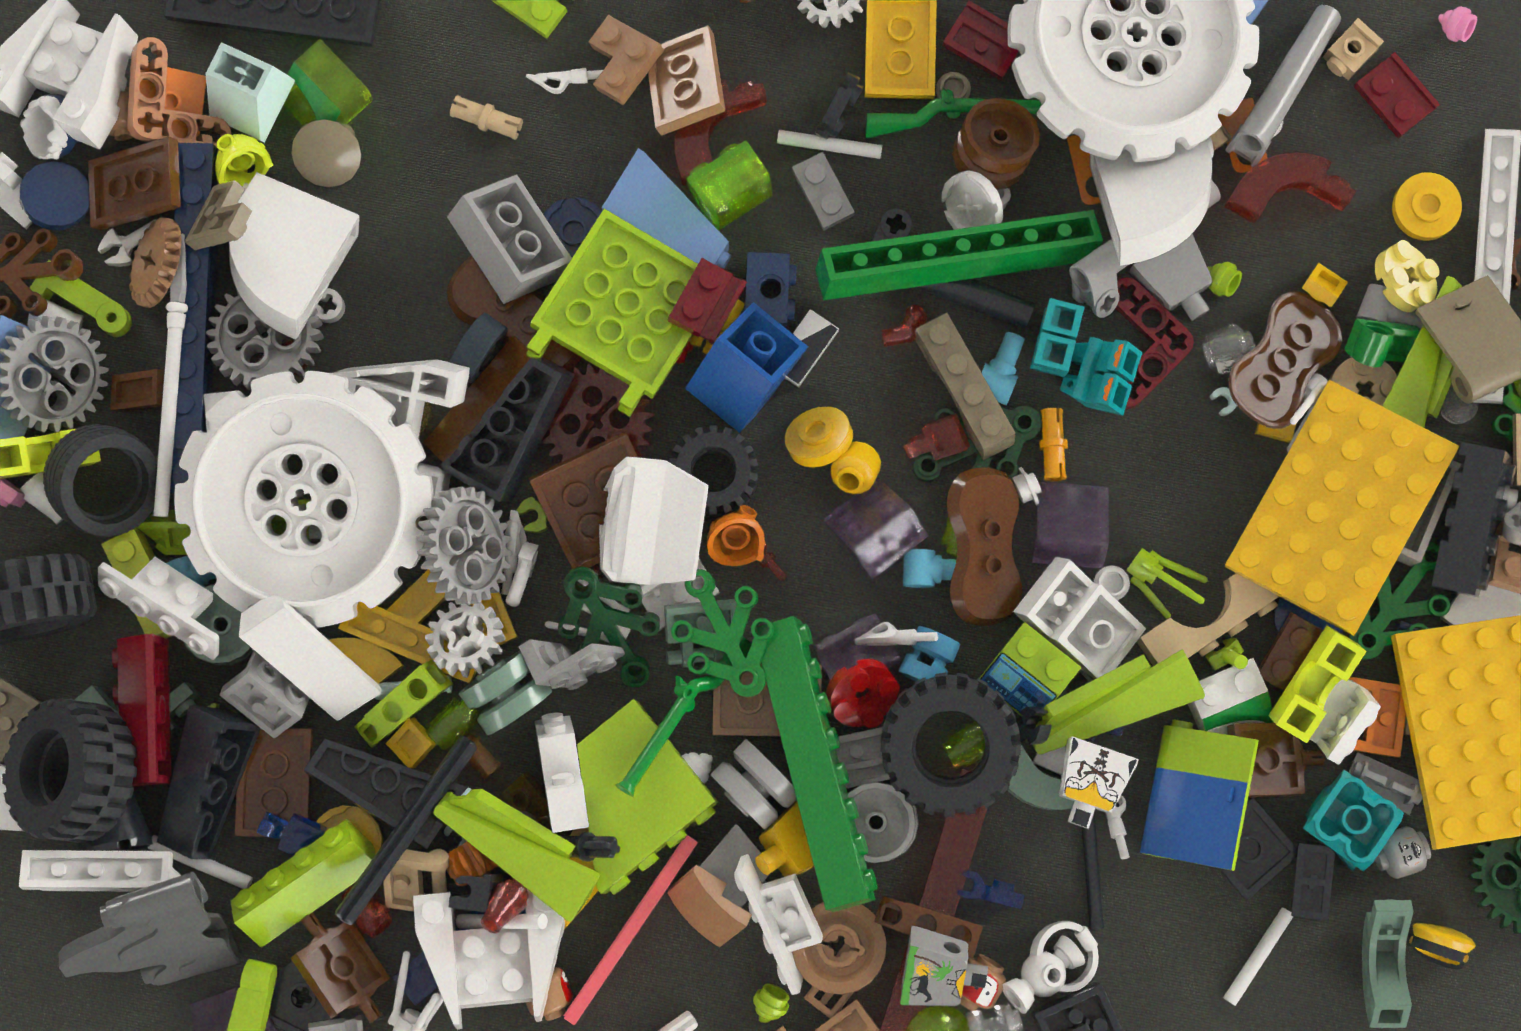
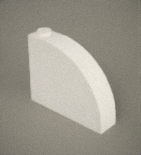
M1211 137L1189 150H1186L1180 143H1174L1175 152L1169 158L1155 161L1134 162L1131 153L1127 150H1122L1121 155L1116 160L1090 154V169L1120 266L1142 262L1171 250L1187 239L1201 223L1207 211L1211 193L1212 157L1214 155Z
M256 172L249 184L244 183L242 186L245 190L238 203L242 202L252 210V213L246 223L247 229L243 236L236 241L229 242L231 274L240 296L252 312L276 331L296 340L359 234V215Z

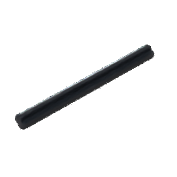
M460 736L335 911V915L340 920L349 925L356 921L477 750V746L472 740Z

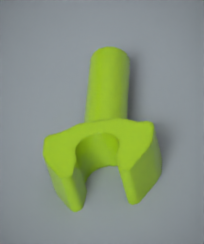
M533 497L525 499L516 510L519 516L529 511H536L538 519L526 525L524 530L530 533L546 531L548 529V518L540 502L535 501Z
M1236 638L1223 640L1224 648L1219 651L1212 650L1205 656L1214 670L1227 664L1238 669H1244L1248 664L1247 657L1241 654L1244 652V649Z

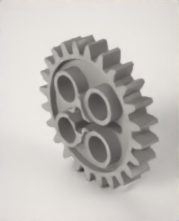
M238 290V296L235 298L226 293L224 296L228 302L227 306L215 305L220 317H209L208 319L216 329L206 331L208 338L213 341L207 345V348L211 354H215L211 359L216 366H221L219 370L224 377L231 375L230 379L236 386L243 380V385L249 391L251 390L252 380L280 372H296L304 377L305 372L301 366L303 364L314 366L315 363L310 353L321 352L320 347L314 341L324 338L321 331L316 329L323 325L319 316H315L318 313L316 307L297 339L289 346H281L282 341L288 336L276 331L257 317L246 305ZM248 324L245 332L234 334L235 329L239 325ZM267 331L269 336L263 339L261 334ZM264 353L262 360L257 363H250L253 355Z
M42 316L41 324L38 320L29 319V330L23 326H16L19 337L15 338L6 335L5 339L10 347L8 349L0 348V354L4 356L3 361H0V383H2L0 396L7 397L1 404V407L7 410L13 409L10 417L18 421L23 418L22 425L29 428L35 425V429L45 432L47 427L51 431L59 432L62 424L63 427L72 429L73 418L85 422L83 411H96L91 403L93 398L103 400L104 398L97 392L98 387L108 385L106 381L100 379V374L108 372L109 368L99 366V362L106 357V354L94 351L100 345V341L88 340L91 331L83 328L79 330L80 323L70 321L67 324L66 318L58 316L55 321H53L52 317ZM52 341L54 345L53 353L46 357L45 347ZM31 353L39 364L45 367L52 368L50 371L51 374L61 382L71 387L73 389V394L70 395L68 390L61 383L52 381L51 374L39 365L34 364L28 358V355ZM75 364H78L79 374L72 380L70 375L71 369ZM29 368L31 370V379L24 385L22 375ZM55 391L57 400L52 407H49L48 397Z
M457 487L439 492V497L432 498V507L423 509L428 520L419 521L418 523L424 530V535L416 536V539L424 543V548L417 551V554L426 558V561L421 565V569H429L431 572L427 582H437L435 592H445V600H455L456 604L481 603L482 600L491 599V593L500 591L497 583L506 582L502 570L511 568L505 561V556L512 555V551L506 549L505 543L510 542L512 539L510 536H504L503 533L508 523H500L499 518L501 517L502 510L493 511L494 500H485V492H475L474 487Z

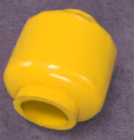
M858 441L852 442L849 449L832 463L831 478L836 486L844 492L862 494L868 491L874 484L881 469V459L876 450L868 444Z

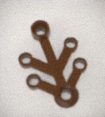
M45 228L39 229L28 244L18 233L11 232L3 238L0 245V264L9 255L15 256L5 267L0 268V283L5 282L22 301L23 309L32 316L42 315L46 311L48 303L39 293L33 292L23 280L58 276L64 281H74L83 273L81 258L69 249L58 251L52 257L51 262L28 264L40 251L43 253L51 252L57 245V237ZM0 294V315L10 319L15 315L17 305L9 297L1 296Z

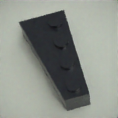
M531 357L504 389L502 396L492 407L487 409L481 417L482 420L470 434H467L458 444L459 447L450 458H446L439 468L475 489L484 491L486 495L498 502L513 500L575 374L546 358Z
M1461 441L1459 454L1465 455L1466 458L1464 467H1459L1458 471H1455L1452 486H1454L1453 494L1457 495L1456 502H1451L1447 508L1445 530H1449L1448 536L1442 537L1432 586L1479 598L1480 591H1486L1489 585L1491 570L1486 569L1489 555L1495 556L1500 536L1494 533L1497 520L1503 521L1506 515L1508 500L1503 499L1506 485L1512 486L1516 465L1511 464L1512 458L1505 450Z

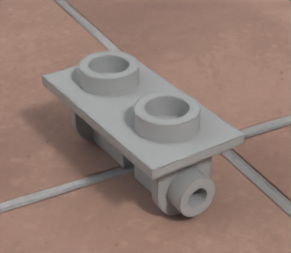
M1359 752L1356 753L1348 773L1361 779L1366 786L1383 798L1392 801L1397 808L1410 815L1414 804L1418 805L1422 800L1419 780Z

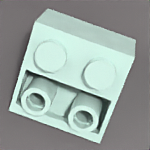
M221 42L206 72L209 116L221 118L230 127L265 143L295 79L274 66Z

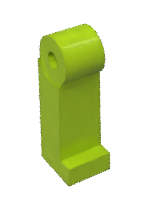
M58 276L36 278L30 286L33 292L39 293L47 300H50L53 294L61 297L96 319L98 326L110 336L121 337L132 326V317L126 309L79 278L74 281H64Z
M431 659L415 669L366 713L365 717L354 728L369 746L373 748L439 694L452 686L453 683L438 668L434 660Z
M253 959L247 960L242 972L240 988H238L227 1031H265L277 978L276 965Z

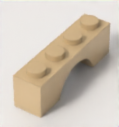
M1235 573L1223 581L1225 589L1224 607L1212 624L1205 627L1192 628L1181 625L1169 618L1141 636L1137 643L1153 666L1182 649L1187 658L1196 652H1199L1201 657L1219 646V643L1216 641L1217 638L1226 632L1232 637L1249 626L1245 619L1256 612L1262 617L1276 608L1278 604L1275 599L1279 596Z

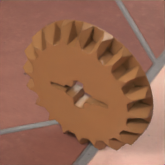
M160 217L158 220L153 221L150 227L144 231V236L139 240V246L134 251L135 257L131 263L132 271L129 275L131 279L129 288L132 291V299L136 301L137 305L152 308L163 299L177 271L181 253V231L178 223L173 219Z
M824 902L813 907L812 912L823 934L822 942L829 944L832 942L838 943L839 938L843 937L845 938L844 942L846 945L860 951L842 952L841 957H835L836 952L829 946L821 943L793 951L794 961L800 974L813 987L828 994L845 995L859 991L864 986L870 984L876 975L881 972V967L886 959L887 941L882 925L874 922L876 916L863 905H857L836 912L825 910Z

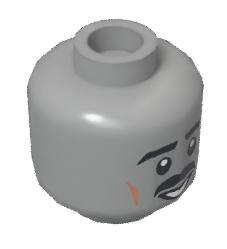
M1405 826L1393 832L1374 861L1380 871L1386 870L1391 877L1400 879L1424 870L1427 865V859L1431 858V851L1428 841L1422 832H1416L1413 828Z

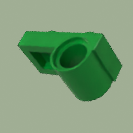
M1356 318L1344 350L1357 362L1370 367H1381L1384 360L1405 362L1421 329L1416 325Z

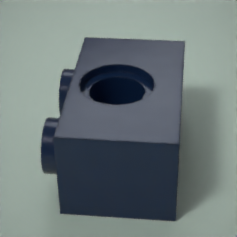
M748 252L745 310L754 302L787 329V320H794L795 299H788L789 285L796 286V265L790 264V254ZM774 284L779 287L781 293L774 299H768L761 294V289L765 285Z

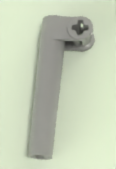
M1319 5L1315 9L1244 124H1241L1227 146L1226 152H1235L1250 161L1251 166L1256 168L1271 144V139L1340 24L1341 16L1336 9L1328 5Z
M1212 180L1208 208L1220 200V191ZM1112 239L1073 264L1069 270L1072 279L1073 299L1079 303L1089 305L1093 313L1099 318L1110 315L1119 302L1117 273L1128 266H1120Z

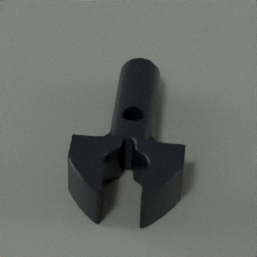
M1038 706L1022 709L1020 712L1023 724L1018 727L1020 742L1027 738L1029 745L1042 744L1047 741L1052 725H1038L1037 727L1036 725L1039 718L1046 715L1048 711Z

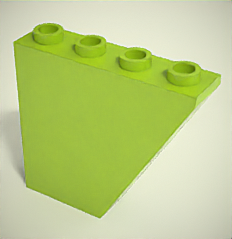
M635 699L631 700L577 744L589 833H593L595 836H613L617 838V845L620 846V852L615 854L614 858H595L593 860L594 871L600 873L596 887L601 894H607L611 891L615 895L631 882L628 878L631 873L637 868L643 872L659 859L656 855L658 851L666 845L672 849L687 837L684 830L695 821L699 826L716 813L712 807L718 803L717 799L691 769L669 739H667L635 787L634 797L625 794L616 787L615 784L624 779L658 728L657 724Z

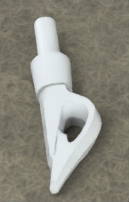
M586 68L572 69L571 71L538 73L536 75L526 74V77L547 91L559 94L566 89L569 83L581 84L588 83V80L597 79L603 70L587 71ZM551 79L559 81L560 84L559 87L553 88L544 82Z
M516 510L510 511V519L507 521L508 526L505 532V536H510L512 539L510 542L505 543L506 549L512 551V555L505 556V561L511 568L502 570L506 578V582L502 584L501 594L504 595L508 594L513 573H515L517 568L518 555L524 542L527 541L518 511Z
M882 622L856 638L855 644H867L868 646L916 645L917 642L937 641L938 634L937 632L917 633L915 629L897 630L889 622Z
M1121 795L1118 800L1119 807L1115 806L1112 812H1105L1108 819L1111 838L1116 840L1120 858L1123 860L1130 856L1124 839L1127 833L1120 818L1126 809V800Z

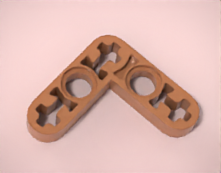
M147 37L136 43L132 49L127 116V126L130 134L135 139L146 142L169 136L177 139L178 143H213L217 148L218 139L213 142L212 136L205 134L196 137L197 131H207L214 126L215 132L220 134V136L225 134L231 135L228 123L218 117L165 109L167 48L161 40L155 37ZM151 47V53L157 54V58L150 62L149 72L141 73L140 70L148 67V56L143 55L142 51ZM141 80H149L156 87L154 98H146L140 93L139 84ZM147 116V122L159 124L164 118L162 128L152 127L144 132V126L138 124V120ZM174 120H181L187 125L188 134L185 138H178L173 134L171 125Z

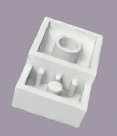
M1061 557L1054 558L1013 611L1022 621L1082 667L1081 670L1093 679H1097L1116 669L1146 630L1101 584L1092 582L1071 560Z

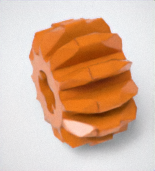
M465 842L448 853L449 867L446 870L450 878H453L455 881L460 876L482 877L499 866L469 842ZM455 881V883L457 884V886H466V885H468L467 883H465V884H459V883H457V882Z

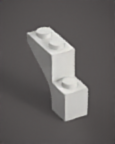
M563 713L545 714L541 717L542 720L534 722L552 833L587 828L589 823L584 788L580 775L575 733L570 715L563 716Z

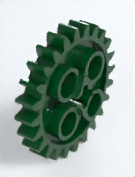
M1521 836L1486 841L1484 843L1487 847L1484 845L1475 846L1473 850L1481 857L1469 860L1468 863L1478 869L1477 872L1468 875V879L1478 881L1479 885L1470 891L1471 894H1482L1483 896L1477 907L1481 908L1488 905L1491 910L1487 915V919L1490 920L1500 916L1499 928L1501 929L1513 923V934L1516 935L1521 933ZM1504 853H1508L1512 861H1508L1504 857ZM1498 867L1504 868L1509 873L1510 882L1508 886L1502 885L1497 880L1496 870Z

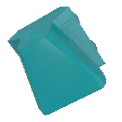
M1343 770L1331 785L1325 786L1312 803L1305 814L1308 820L1303 829L1334 850L1350 870L1354 872L1358 867L1364 872L1374 862L1398 827L1404 812L1397 808L1392 801L1383 798L1366 786L1361 779Z

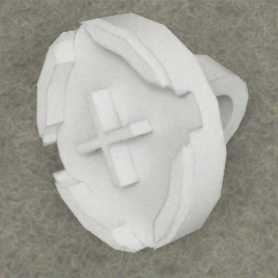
M970 170L952 176L945 183L942 191V203L946 201L947 207L944 213L954 230L1002 223L1003 210L1011 197L1008 188L996 190L990 180L982 174Z

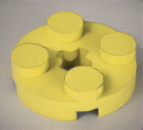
M1401 240L1379 253L1375 261V275L1377 281L1381 278L1383 279L1387 289L1382 292L1392 305L1401 311L1413 312L1417 308L1435 300L1437 295L1436 278L1439 276V268L1432 259H1426L1419 250L1405 240Z

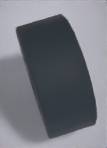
M483 313L465 333L449 362L469 367L468 382H475L495 357L507 335L508 328L487 313Z

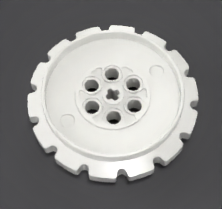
M1023 0L1024 4H1015L1009 14L1008 46L1019 50L1021 56L1014 60L1012 70L1024 98H1037L1040 100L1041 107L1037 111L1038 118L1060 138L1066 139L1070 134H1076L1081 139L1080 149L1082 151L1110 160H1116L1121 155L1122 150H1127L1131 153L1134 162L1155 161L1169 158L1175 152L1174 143H1180L1186 150H1189L1205 141L1221 127L1218 114L1231 116L1242 102L1251 84V79L1244 74L1243 69L1252 68L1258 59L1259 28L1246 21V17L1255 9L1253 0H1119L1125 7V11L1122 12L1113 9L1110 0ZM1152 2L1156 4L1160 14H1151L1146 9L1145 3ZM1097 27L1103 30L1106 39L1098 40L1093 37L1091 28ZM1130 31L1134 32V38L1139 39L1137 42L1133 41L1132 35H1128ZM1161 34L1171 35L1176 45H1166L1162 41ZM1107 59L1117 60L1122 67V71H1112L1107 65ZM1142 62L1153 64L1157 71L1156 74L1150 75L1146 73L1142 68Z
M307 371L301 383L295 380L292 372H280L251 381L252 391L248 397L244 396L241 391H232L218 401L205 415L206 419L210 422L209 431L207 433L201 430L193 431L184 448L179 466L188 472L189 478L185 483L175 485L174 499L177 523L187 524L191 529L190 536L182 541L183 546L198 574L205 575L210 572L215 574L217 581L213 591L240 612H244L264 598L278 596L304 619L306 615L311 616L317 627L330 626L353 619L358 615V602L365 603L368 608L378 606L402 585V579L398 576V568L400 566L408 569L413 568L420 558L417 551L424 548V543L418 541L416 536L424 535V530L418 523L420 518L425 516L423 509L431 508L432 498H434L432 477L430 475H422L417 470L418 463L426 458L424 449L409 424H402L397 427L392 423V416L396 409L391 403L365 386L360 387L356 393L352 394L348 390V379L344 376L319 371ZM292 454L298 455L303 462L302 470L298 474L292 473L287 467L288 458ZM328 463L334 465L338 471L337 480L333 484L327 483L322 477V470ZM266 480L273 481L277 487V494L272 500L267 499L262 493V485ZM302 489L304 494H310L312 501L306 503L307 509H305V504L299 505L297 498L303 494ZM336 499L343 500L347 505V514L343 519L335 517L332 513L331 507ZM276 515L282 516L287 524L286 531L282 535L275 533L271 526L272 519ZM311 524L316 525L322 532V538L318 544L311 543L306 537L307 528Z

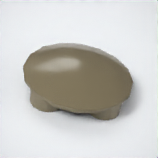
M326 119L312 121L303 125L293 140L291 154L294 165L305 179L315 185L324 187L342 185L353 178L360 167L361 150L359 142L355 137L354 130L347 124H340L339 122Z

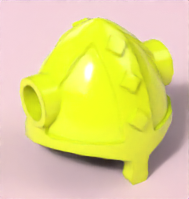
M225 134L217 141L218 152L215 161V172L219 184L235 180L243 186L244 183L249 184L256 172L266 175L269 168L273 166L264 144L259 143L253 136ZM255 164V170L252 173H247V170Z

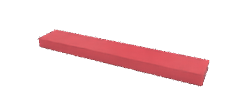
M687 835L680 842L563 1015L565 1020L573 1025L577 1024L699 842Z

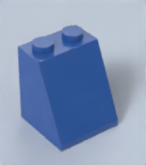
M753 302L716 339L685 389L740 433L759 413L805 353L808 346Z

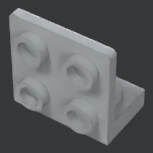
M528 640L518 646L535 684L551 686L553 689L559 687L568 688V690L577 689L588 682L586 677L596 671L597 673H602L613 668L617 664L616 660L625 655L622 647L594 643L573 655L561 643Z
M253 650L246 669L227 682L220 692L222 698L273 738H276L302 718L309 697L255 650Z

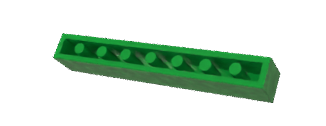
M1094 210L823 248L821 249L815 271L824 301L1075 264L1100 247L1103 239Z
M794 616L772 622L775 630L774 635L767 642L761 663L766 674V682L825 910L836 912L875 901L873 891L878 889L877 880L871 868L867 869L864 855L868 854V847L863 833H858L854 819L859 818V813L854 798H849L845 784L849 783V775L844 762L839 763L836 749L840 748V741L834 727L830 728L827 714L831 713V707L826 693H821L818 679L822 678V673L817 659L812 658L808 645L813 644L810 629L806 623L803 624L801 620ZM768 624L757 627V634L759 636H764L769 631Z

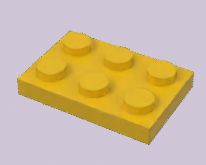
M867 0L864 98L934 99L937 0Z

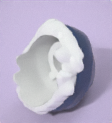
M61 94L41 96L31 101L28 109L23 112L25 118L20 122V126L25 133L23 138L32 155L38 159L53 158L57 160L69 154L78 143L77 140L68 135L52 119L65 98Z

